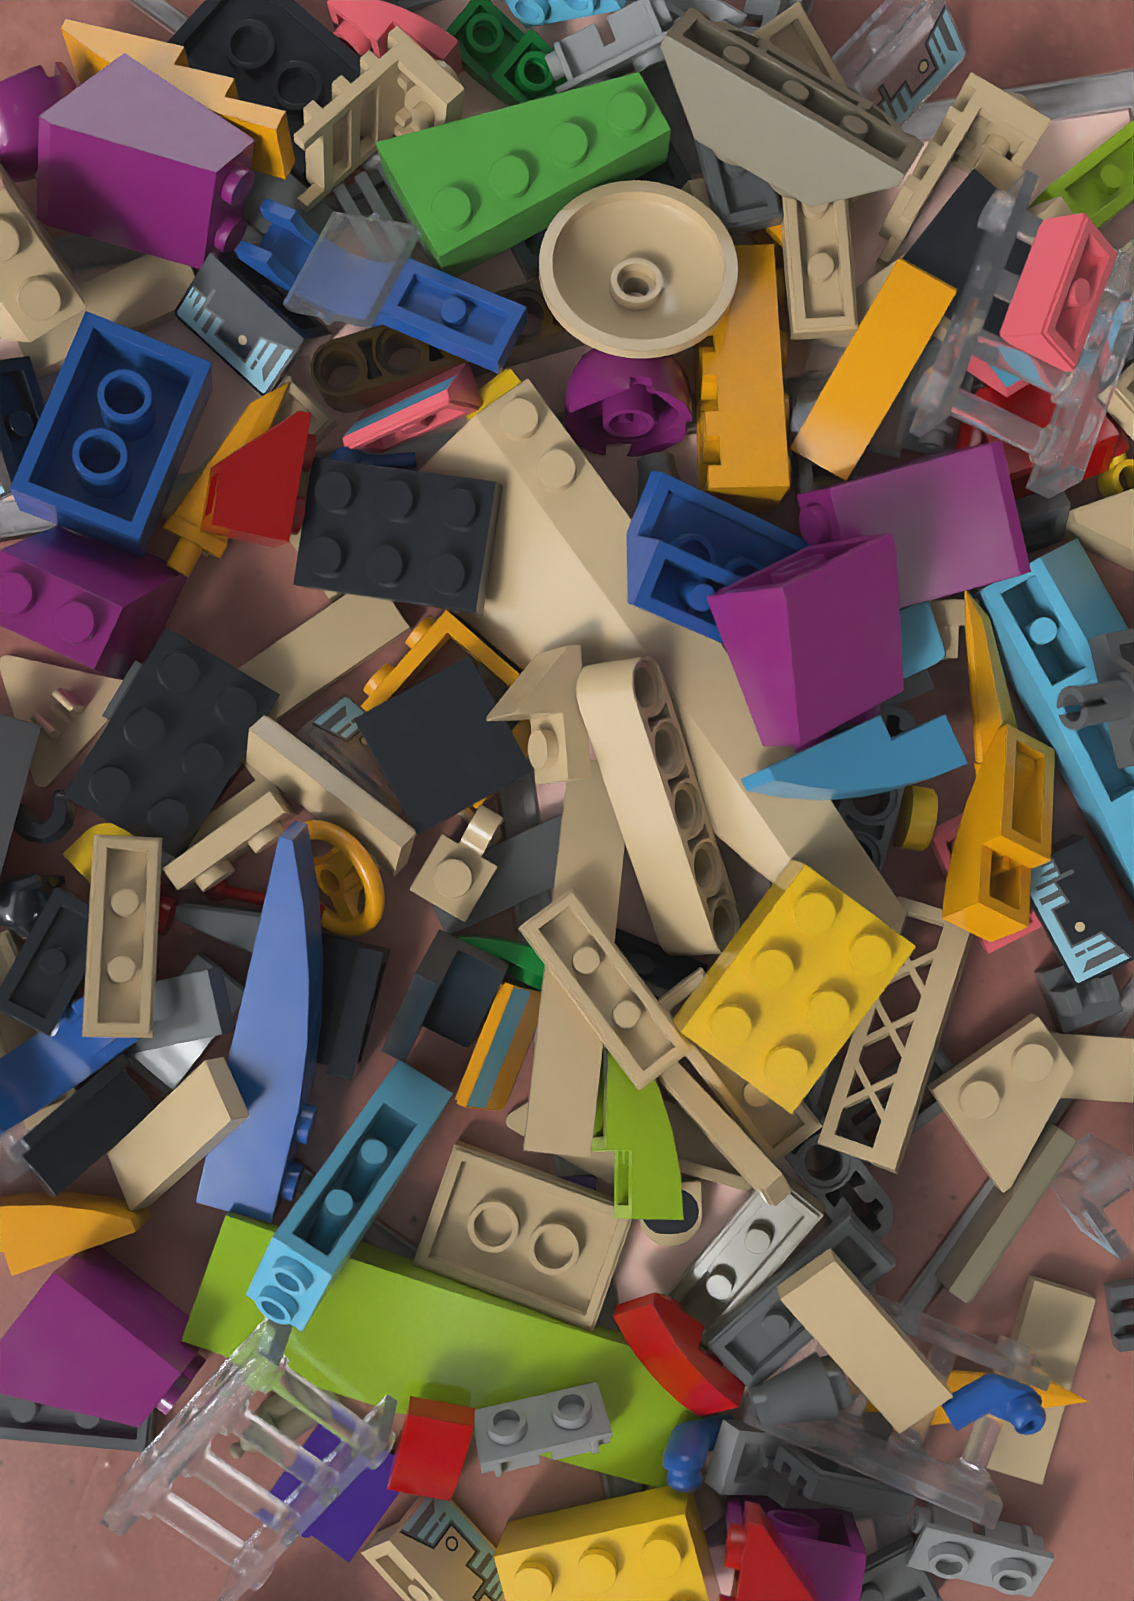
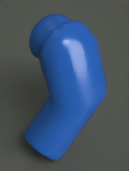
M995 1373L985 1374L952 1393L953 1397L942 1404L946 1415L956 1431L987 1414L1011 1422L1016 1432L1023 1435L1037 1433L1046 1422V1412L1041 1406V1396L1030 1385Z
M723 1413L685 1421L675 1426L670 1433L663 1453V1467L668 1469L667 1483L670 1488L676 1492H692L701 1486L703 1477L700 1469L705 1465L708 1452L714 1451L722 1420H734L731 1414Z

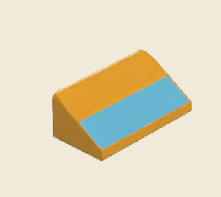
M508 977L506 980H502L455 1097L458 1100L456 1104L465 1108L493 1111L502 1110L505 1107L537 1027L541 990Z

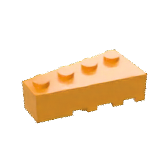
M774 244L734 245L738 260V277L732 303L720 324L708 336L694 345L698 489L750 514L773 513L784 494H789L791 489V460L787 452L786 431H788L790 406L789 395L783 391L782 369H785L787 365L788 338L786 329L779 330L778 306H784L785 270L784 267H775Z

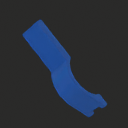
M265 197L260 210L262 216L271 222V225L259 246L244 240L240 241L236 248V253L241 261L304 304L333 319L360 327H377L383 324L500 374L528 321L526 306L409 257H406L402 264L391 267L369 264L357 259L324 240L306 224L297 210Z
M84 997L71 1005L55 1035L49 1037L39 1032L0 1058V1136L73 1089L141 1038L82 1037Z

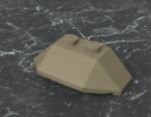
M692 7L681 16L663 38L660 47L694 139L712 149L714 154L723 162L734 166H741L765 180L774 191L783 197L797 199L812 207L897 187L924 146V143L914 135L907 132L904 133L899 123L874 103L766 40L731 24L710 21L708 15Z

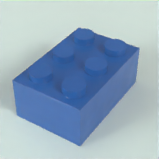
M85 311L10 487L19 510L144 558L212 392V362Z

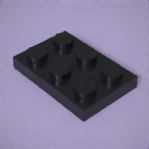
M205 0L167 43L184 46L189 68L234 78L239 100L286 111L295 163L291 171L307 183L305 151L294 142V134L304 126L303 108L312 100L322 109L332 101V82L340 75L350 83H353L360 76V57L295 0Z
M314 457L309 476L305 514L293 585L315 590L483 615L503 486L495 481Z
M164 626L65 789L63 796L137 837L162 838V851L178 858L186 852L247 751L249 728L262 716H268L280 694Z

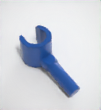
M340 447L330 456L331 460L398 469L416 467L415 452L374 455V453L365 454L360 450H353L349 447Z

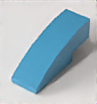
M881 715L844 730L800 753H795L754 772L741 780L746 791L788 799L836 800L865 797L899 789L933 778L968 764L946 715L912 727L893 737H890Z

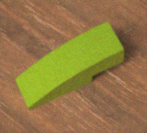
M603 1044L591 1151L614 1152V1218L684 1220L679 1162L672 1127L660 1089L654 1079L641 1090H637Z

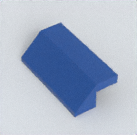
M651 471L626 533L628 604L724 645L706 596L809 547V544L804 539L664 472Z

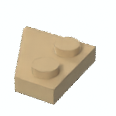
M1031 1013L928 1084L927 1087L992 1182L1004 1193L1012 1187L1075 1069L1041 1019Z

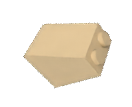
M0 163V339L31 343L87 307L71 265L41 221L37 219V215Z

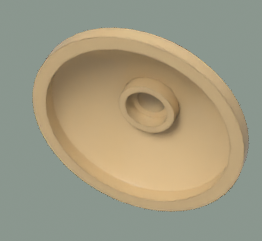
M629 180L608 183L588 190L574 198L561 209L550 223L544 235L539 255L540 286L544 299L558 322L571 335L588 346L604 353L627 358L645 359L667 356L683 351L703 340L720 324L728 312L733 300L738 277V260L733 240L718 216L703 202L683 190L651 181ZM637 292L642 294L643 296L633 297L627 295V293Z

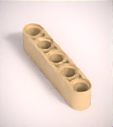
M648 656L585 666L579 673L576 682L578 706L658 941L663 951L670 956L721 955L741 928L740 914L663 673L656 661Z

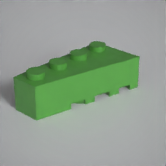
M637 72L378 141L375 144L384 174L437 270L457 278L549 227L561 209L582 193L604 184L634 180L667 162L671 128L642 76Z

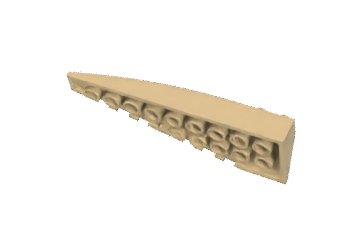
M526 379L473 416L419 470L421 472L495 481L503 486L483 615L451 611L467 625L474 628L496 650L522 670L527 667L536 654L567 645H581L582 669L591 664L642 656L653 658L663 673L714 834L737 852L759 874L764 875L772 883L775 882L790 860L793 859L809 866L889 927L908 915L830 800L788 799L746 791L741 780L742 778L795 753H793L791 747L762 746L728 653L721 643L628 604L626 533L631 523V518L530 380Z

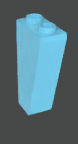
M398 1059L273 1235L246 1293L248 1297L256 1301L258 1309L267 1318L279 1324H291L300 1331L304 1330L437 1124L453 1093Z

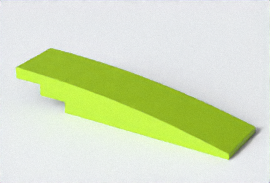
M228 1212L225 1215L181 1341L406 1415L410 1396L472 1407L478 1410L597 1382L613 1437H610V1443L599 1445V1453L592 1454L590 1451L557 1460L658 1488L668 1486V1469L663 1467V1453L670 1433L678 1424L699 1419L702 1416H696L680 1404L657 1382L635 1355L622 1333L597 1324L593 1332L417 1267L412 1265L413 1259L360 1241L304 1330L300 1331L291 1324H279L270 1320L258 1309L256 1301L246 1295L267 1247L279 1226L233 1212ZM551 1451L539 1454L540 1456L552 1459Z

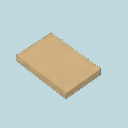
M457 1140L451 1152L412 1265L593 1332L632 1219L614 1218V1197Z

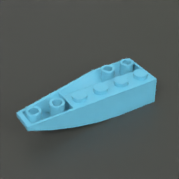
M1076 538L1029 563L1031 572L992 583L972 595L973 599H979V606L990 618L1004 673L1045 745L1055 750L1056 766L1134 903V766L1117 769L1107 723L1086 726L1080 730H1070L1061 722L1059 715L1081 711V706L1073 705L1057 709L1056 704L1060 691L1066 686H1081L1098 682L1088 639L1105 633L1129 630L1081 543Z

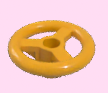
M323 820L303 822L308 824L310 840L319 839L335 846L323 857H313L317 883L321 890L330 896L336 912L324 905L325 911L321 919V926L343 936H360L368 933L379 923L385 906V891L379 866L375 864L365 847L342 827ZM364 888L365 907L363 912L359 914L357 909L359 891Z

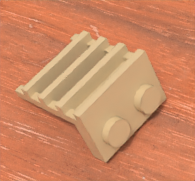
M399 26L388 33L387 52L380 59L370 50L360 58V76L353 83H350L340 75L332 82V101L322 109L312 100L303 108L304 126L294 134V142L305 151L306 180L311 186L298 197V205L308 213L333 188L337 187L377 150L375 142L390 139L393 135L401 136L461 120L465 88L462 86L455 71L444 61L434 60ZM360 135H362V136L364 137V139H363L361 142H360ZM333 157L338 161L334 166Z
M971 72L953 106H950L933 139L929 141L914 171L912 174H909L884 221L878 235L887 239L888 242L876 262L884 267L889 265L950 163L969 174L987 146L1022 167L1052 119L1038 112L1035 104L1025 96L1017 93H1006Z
M247 751L238 766L244 763L255 781L207 815L185 853L178 858L168 854L172 862L162 869L177 890L200 887L202 892L211 889L235 871V868L232 866L234 861L251 849L257 854L277 842L279 836L286 830L284 825L299 815L293 804L289 803L276 785L246 763Z

